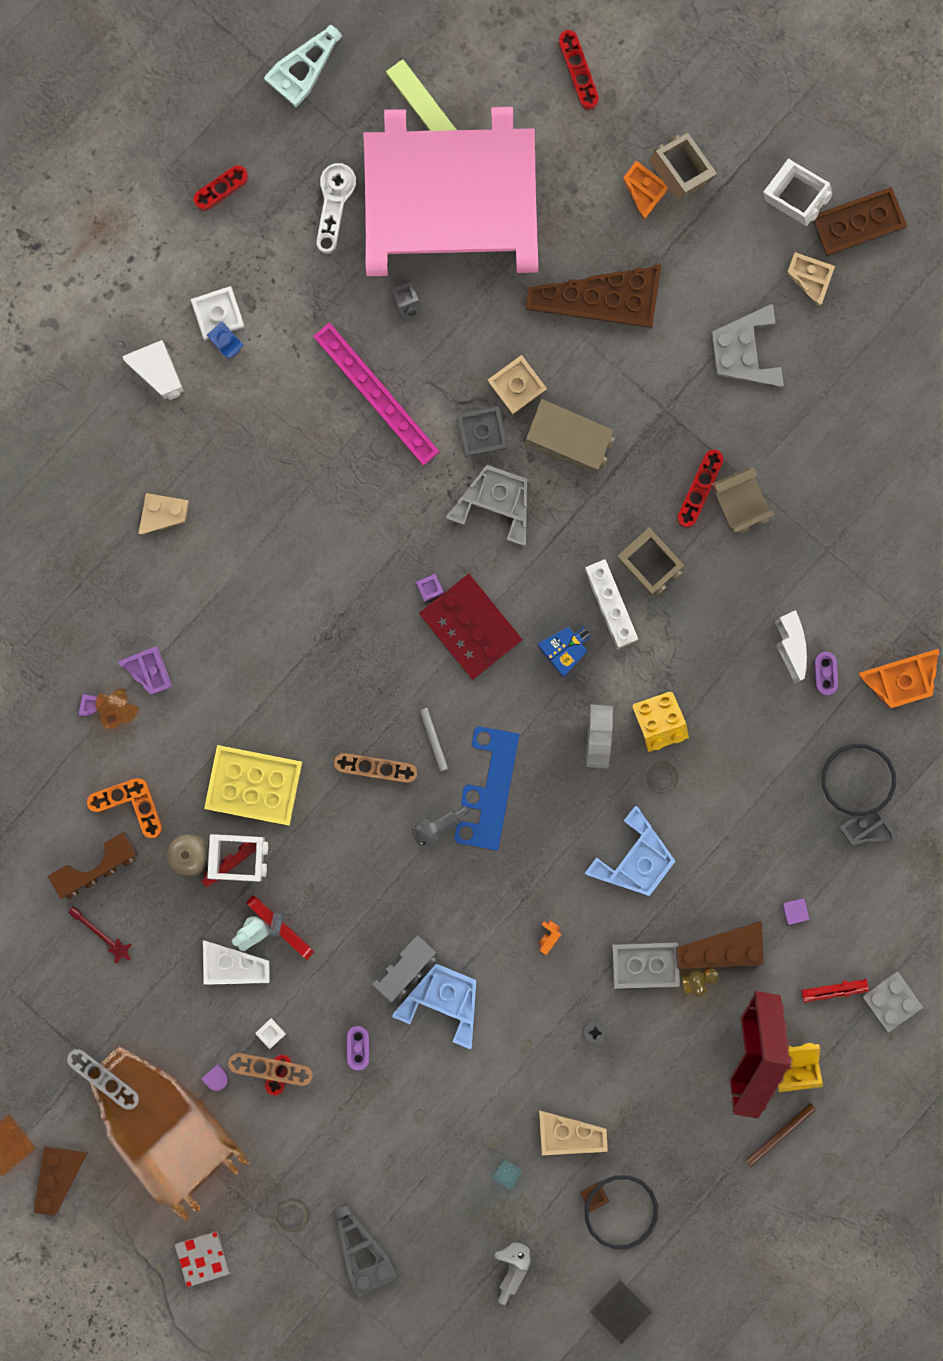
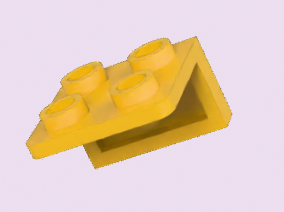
M667 692L633 705V711L642 730L648 752L660 750L667 745L680 743L689 738L686 722L672 692Z
M806 1043L797 1047L789 1046L788 1051L789 1057L792 1058V1065L790 1070H787L782 1083L778 1085V1091L784 1092L822 1087L823 1082L819 1067L820 1045Z

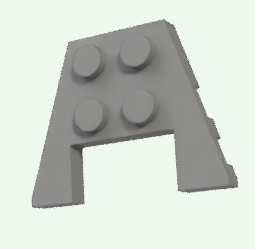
M773 304L711 333L718 376L783 388L781 367L759 369L754 327L775 325Z
M486 465L465 494L447 514L446 519L465 525L471 505L514 519L507 541L525 547L527 479Z

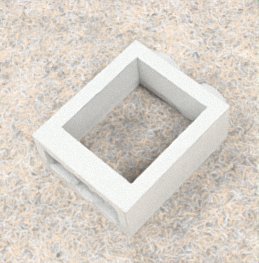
M788 159L764 190L763 194L765 202L807 226L810 221H814L817 218L822 205L829 202L832 190L829 182ZM794 177L820 191L804 213L778 198Z
M210 834L207 879L262 881V877H266L267 864H263L264 855L268 854V842H264L265 837ZM221 841L257 842L255 875L219 873Z

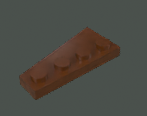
M762 921L676 946L677 969L764 965Z

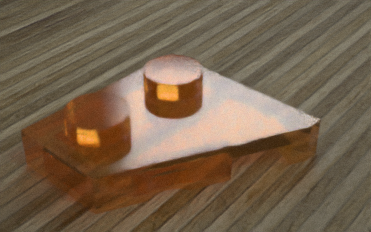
M10 1114L0 1121V1174L4 1176L37 1149Z

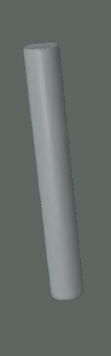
M428 708L419 710L440 772L447 770L448 767Z

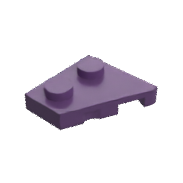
M156 646L118 661L119 665L124 667L151 695L173 687L159 648Z

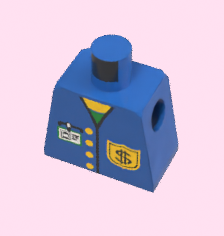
M567 627L541 641L538 647L563 678L587 652L582 644L591 638V635L585 627H582L575 634Z

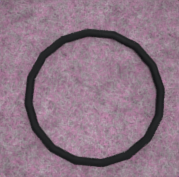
M850 744L837 749L827 759L822 770V788L827 800L837 810L851 816H867L880 811L890 802L896 789V772L891 760L881 750L867 744ZM851 748H866L878 753L887 762L892 774V787L887 798L878 807L866 812L850 811L839 806L831 798L826 786V772L831 761L839 753Z
M614 1175L601 1181L590 1192L585 1204V1222L590 1234L600 1244L612 1249H629L641 1244L652 1233L658 1220V1203L653 1191L642 1180L630 1175ZM614 1180H631L640 1184L649 1193L654 1205L653 1220L649 1230L639 1240L627 1245H614L602 1240L593 1231L589 1221V1206L594 1194L603 1185Z

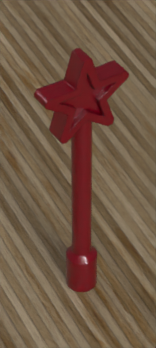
M74 906L68 911L73 918L81 921L112 947L107 951L115 954L114 963H118L121 958L131 959L127 952L132 946L131 943L123 945L120 939H116V943H114L84 918L82 913Z

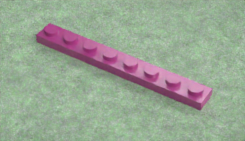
M330 322L313 336L423 466L440 453Z

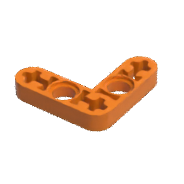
M135 778L95 792L88 797L87 806L94 812H102L132 801L143 834L147 838H157L162 833V824L149 786L143 779ZM136 782L140 785L143 784L144 788L141 789L140 794L137 791L130 792L132 797L128 798V792L124 786L128 785V789L135 787ZM116 789L122 790L124 794L123 799L120 801H115L112 798V792ZM107 792L111 805H108V801L100 803V808L92 805V802L95 801L94 797L97 796L98 799L106 798L104 793ZM148 802L151 806V811L144 815L139 811L141 803ZM153 814L155 819H151L153 825L158 826L154 835L152 832H147V828H149L148 821L143 822L142 818H149Z

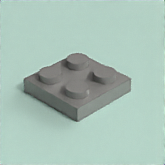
M898 971L861 996L886 1032H890L923 1008Z

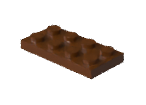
M892 187L820 212L813 221L826 257L907 227Z

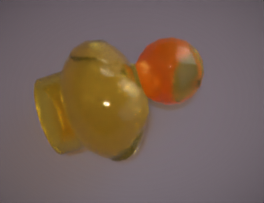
M707 968L705 973L700 970H693L689 976L683 977L685 993H692L696 997H702L707 993L705 981L709 984L716 983L719 979L718 972Z

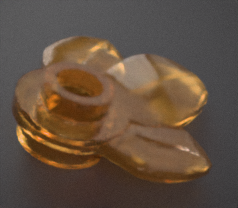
M124 688L115 690L109 697L99 693L96 698L95 706L100 713V722L107 729H115L120 723L130 722L138 713V706L127 704V694ZM109 714L114 715L115 719L113 722L107 721L106 718Z

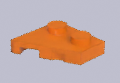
M638 161L632 165L623 177V181L641 217L645 220L669 190L662 179Z

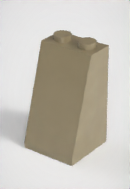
M541 399L526 438L525 447L598 473L599 468L604 469L608 458L604 454L607 448H612L615 437L612 436V429Z

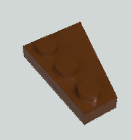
M50 1146L44 1147L34 1213L57 1215L89 1152Z

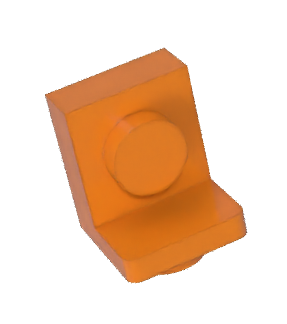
M551 920L548 924L545 921L541 924L552 932L550 935L545 934L538 943L541 946L539 951L547 955L561 936V933L558 932L560 927Z

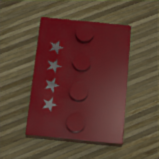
M469 573L419 613L472 681L523 641Z

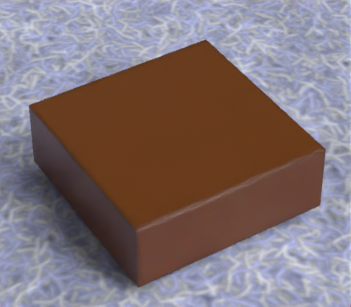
M597 1182L580 1191L585 1203L589 1197L590 1192L600 1182ZM602 1187L593 1196L589 1206L590 1212L609 1203Z

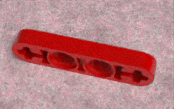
M565 30L559 36L560 50L581 107L585 110H593L599 101L597 89L577 34L572 30ZM565 37L573 39L571 43L573 50L569 51L568 43H563ZM573 55L579 56L581 63L572 65L569 62L570 57ZM579 75H585L588 78V82L585 85L577 83L576 78ZM586 89H588L590 98L594 97L591 104L588 101H584L586 99Z
M710 450L705 454L678 513L677 522L680 526L690 528L695 524L712 488L711 484L714 483L724 459L720 451ZM716 455V460L719 461V463H714L711 469L715 470V473L709 469H703V466L708 468L710 463L708 457ZM703 473L710 476L711 481L707 485L699 482L698 478ZM692 493H699L702 497L701 503L693 504L690 501V495ZM686 504L691 508L698 509L697 512L693 510L690 515L693 521L683 522L684 518L681 515H686L689 510L688 507H685Z
M252 895L246 904L271 927L275 913L259 898ZM275 915L272 928L301 956L308 960L315 951Z

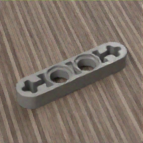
M76 1049L69 1053L67 1057L68 1065L122 1108L131 1110L137 1106L139 1102L138 1094L84 1051ZM81 1054V1060L84 1063H87V1060L92 1062L86 1067L84 1073L80 1071L83 1066L79 1063L76 1065L72 1064V1055L77 1056ZM91 1067H98L101 1070V1075L98 1079H91L88 1076V1071ZM109 1080H114L118 1083V1089L113 1093L107 1092L105 1089V1084ZM122 1086L126 1088L123 1091L124 1094L127 1096L130 1094L134 1095L133 1100L135 1103L133 1105L129 1103L126 1106L124 1105L125 1099L120 1096L118 1100L114 1097L120 1092Z

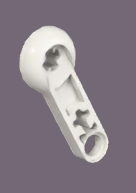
M334 163L328 166L320 178L324 205L318 231L317 246L324 254L332 253L337 246L344 202L353 192L356 185V176L353 170L342 163ZM336 176H341V180L344 181L343 184L340 183V186H336L333 181L334 178L337 179ZM330 218H333L334 222H336V225L333 224L331 226V233H335L334 236L329 233H322L323 230L327 232L328 225L325 221H329ZM324 238H330L333 241L329 249L321 247V241Z

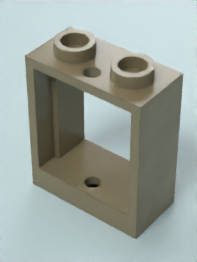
M689 133L681 137L676 135L669 141V144L657 146L649 160L678 202L710 184L717 175ZM681 147L699 173L698 176L686 183L683 182L665 156Z
M650 527L616 558L650 596L654 593L658 596L667 588L665 585L670 579L675 581L683 573L681 569L684 564ZM650 539L675 565L654 586L628 560Z

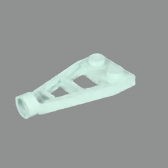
M329 25L324 31L277 62L264 77V80L293 106L297 107L310 93L334 45L341 39V33L335 27ZM318 46L323 50V53L318 61L313 63L305 55L312 47ZM299 61H303L309 66V72L303 81H299L289 73V68Z

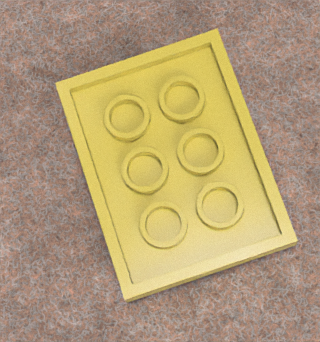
M217 745L204 809L290 826L303 762Z

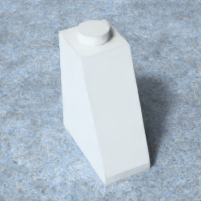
M162 340L122 356L126 364L164 399H175L184 391Z

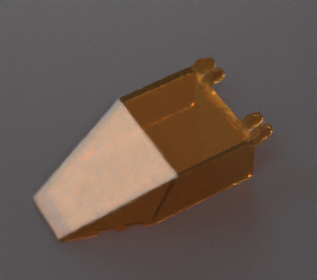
M119 1046L100 1065L138 1094L139 1102L134 1109L126 1110L90 1083L95 1100L98 1102L101 1111V1119L104 1120L107 1129V1137L158 1203L172 1208L181 1218L188 1221L190 1216L181 1205L186 1201L191 1209L197 1212L200 1207L191 1195L223 1164L236 1175L239 1171L229 1160L233 1155L243 1165H246L249 1161L244 1152L198 1097L174 1077ZM97 1067L88 1076L91 1079H98L101 1075V1070ZM109 1080L105 1084V1089L107 1092L113 1093L118 1089V1083L114 1080ZM122 1086L120 1092L114 1097L118 1100L121 1096L125 1099L124 1105L127 1106L129 1103L133 1105L135 1103L133 1100L134 1095L130 1094L127 1096L124 1094L123 1091L126 1088Z

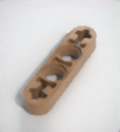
M341 753L334 760L335 768L342 773L403 783L413 782L418 775L416 767L409 763ZM347 757L348 762H354L353 758H358L355 764L356 771H351L353 766H345V769H341L338 760ZM363 760H368L371 763V770L367 773L361 772L359 769V764ZM383 764H390L393 771L391 775L384 776L381 774L380 768ZM396 765H401L399 770L403 771L410 767L414 775L410 776L409 779H405V775L398 774L399 778H394Z
M236 1053L228 1061L230 1070L237 1074L300 1086L309 1084L313 1078L312 1069L306 1065L244 1053ZM241 1057L242 1062L248 1063V1058L252 1059L250 1072L246 1071L247 1066H240L239 1069H236L233 1060ZM257 1061L265 1063L266 1070L264 1073H257L254 1070V1064ZM279 1065H284L288 1070L287 1075L283 1078L278 1077L275 1073V1069ZM291 1067H295L294 1072L300 1073L302 1069L306 1070L305 1073L309 1075V1078H305L302 1082L299 1076H293V1080H290Z

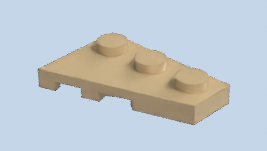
M539 1110L542 1155L608 1152L606 1128Z

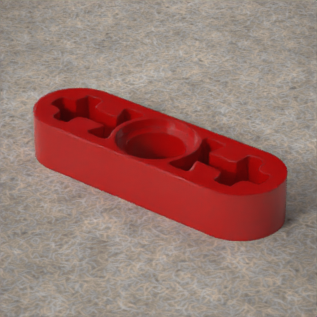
M240 165L233 166L197 191L194 195L196 207L201 211H208L243 187L248 182L246 169ZM236 172H238L239 174L243 173V179L240 181L238 178L233 180L235 178L234 174ZM229 177L230 181L233 180L232 184L234 186L231 187L226 178ZM217 184H226L227 190L221 194L215 191ZM210 189L212 190L213 195L216 197L215 199H213L212 195L210 196ZM201 196L207 198V204L200 203Z

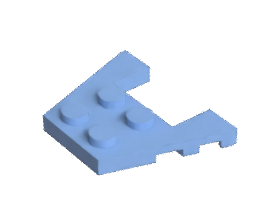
M635 805L624 822L640 833V838L615 871L598 858H595L585 874L650 896L672 867L675 860L645 819L640 809Z
M435 964L397 1008L392 1017L410 1024L419 1003L461 1020L453 1042L471 1049L476 980Z

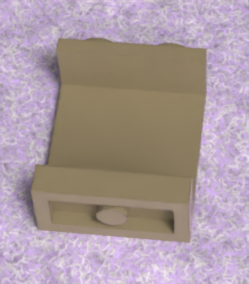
M754 467L745 468L711 484L730 530L738 532V534L750 530V526L755 523L761 525L770 520L769 517L774 515L773 511L768 509L755 478L757 473Z

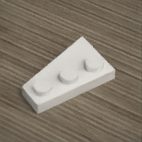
M205 940L203 941L204 984L270 983L269 960Z

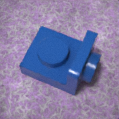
M223 321L206 335L227 359L237 355L240 348L244 345Z

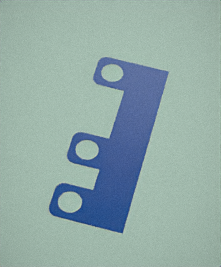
M481 726L475 728L472 740L473 747L492 751L486 788L466 785L463 789L462 805L480 809L481 815L479 824L461 821L457 825L455 832V841L457 843L492 850L499 849L519 733ZM480 732L489 733L491 737L489 744L480 745L477 742V735ZM470 790H476L480 794V799L475 804L469 803L466 799V794ZM464 826H468L473 830V836L469 840H463L459 835L460 829Z

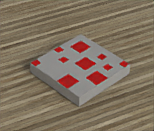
M218 1230L175 1244L187 1287L230 1274Z

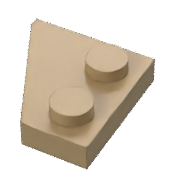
M795 252L787 275L818 306H821L835 266Z
M146 493L139 534L145 535L155 530H162L172 525L185 523L189 501Z

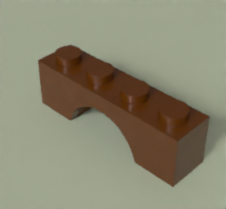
M122 832L104 843V857L95 869L82 872L76 870L71 865H65L48 875L47 877L59 898L70 900L79 894L78 890L84 886L88 889L98 883L96 879L103 875L107 878L116 873L115 868L123 864L126 867L135 862L134 857L139 854L127 833Z

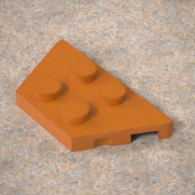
M939 649L858 673V676L890 709L933 696Z

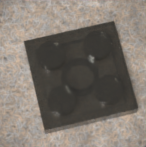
M620 1279L590 1310V1313L622 1344L652 1313V1310Z

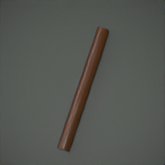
M810 1103L745 1161L752 1167L817 1109Z

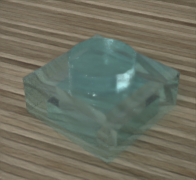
M504 1159L492 1178L511 1190L523 1171Z

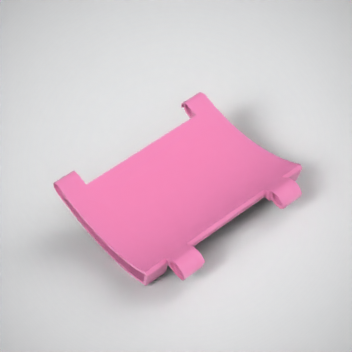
M491 107L492 129L407 131L406 109L384 110L385 132H364L366 277L388 276V254L516 251L517 273H538L535 128L513 129V107Z

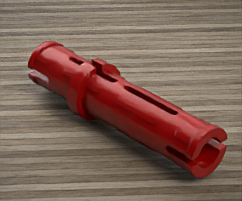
M867 979L851 982L844 980L840 984L801 989L804 1003L842 996L849 998L853 994L869 992Z

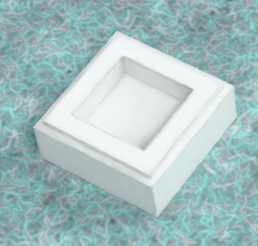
M272 1018L255 1033L269 1049L286 1035Z

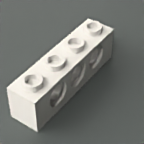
M606 560L585 567V574L616 649L637 642L638 637Z

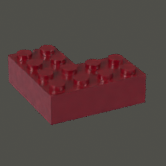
M755 991L749 1006L746 1007L740 1018L745 1053L729 1079L731 1095H734L731 1098L734 1115L758 1119L763 1110H766L770 1098L774 1097L775 1090L782 1083L785 1073L791 1068L792 1058L789 1057V1040L786 1037L787 1023L784 1022V1005L781 1002V995Z

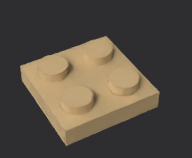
M522 355L487 380L512 415L547 391L545 385Z

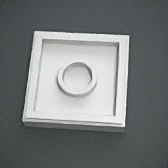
M231 286L191 299L204 341L209 339L206 335L221 321L232 332L245 328Z

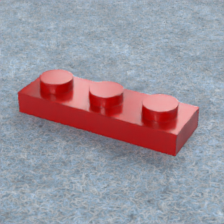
M244 842L238 847L240 850L234 856L230 853L221 860L222 865L219 866V873L227 874L257 851V843ZM207 870L203 874L205 878L201 881L207 888L219 879H207Z

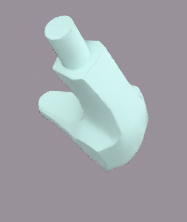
M257 916L247 918L244 927L238 930L236 937L232 939L233 945L238 946L240 951H246L270 934L269 925Z

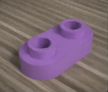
M822 652L814 660L815 687L820 694L830 695L838 688L837 660L832 653ZM823 659L828 661L827 667L822 666L821 661ZM823 681L829 682L830 686L828 689L823 687Z
M354 1026L347 1034V1062L354 1070H362L369 1063V1033L363 1026ZM361 1033L362 1039L356 1040L354 1034ZM361 1055L363 1058L362 1062H356L355 1056Z

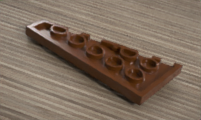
M661 264L647 268H635L630 271L590 276L579 280L573 279L562 283L529 287L526 310L652 328Z

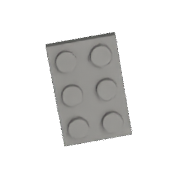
M678 942L612 944L614 989L680 987L679 969H677L676 946H678Z

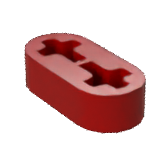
M280 1054L274 1058L275 1060H282L283 1058L286 1062L292 1063L291 1058L285 1054ZM279 1066L276 1067L275 1073L278 1077L283 1078L287 1075L288 1070L286 1067L282 1069L281 1074L277 1073ZM266 1079L265 1082L267 1093L274 1096L282 1093L286 1086V1083L278 1081L281 1088L273 1091L269 1082H274V1080Z

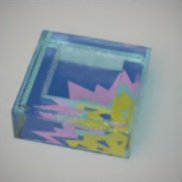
M274 913L269 935L278 936L280 934L284 918L283 914Z

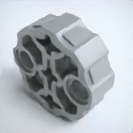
M590 705L586 743V767L606 769L609 767L613 706Z

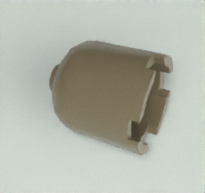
M186 834L175 838L168 846L166 853L170 868L177 874L186 877L198 876L204 873L208 868L209 862L208 841L195 834Z

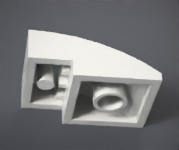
M796 610L775 621L783 639L776 646L794 684L805 678L807 662L804 632Z

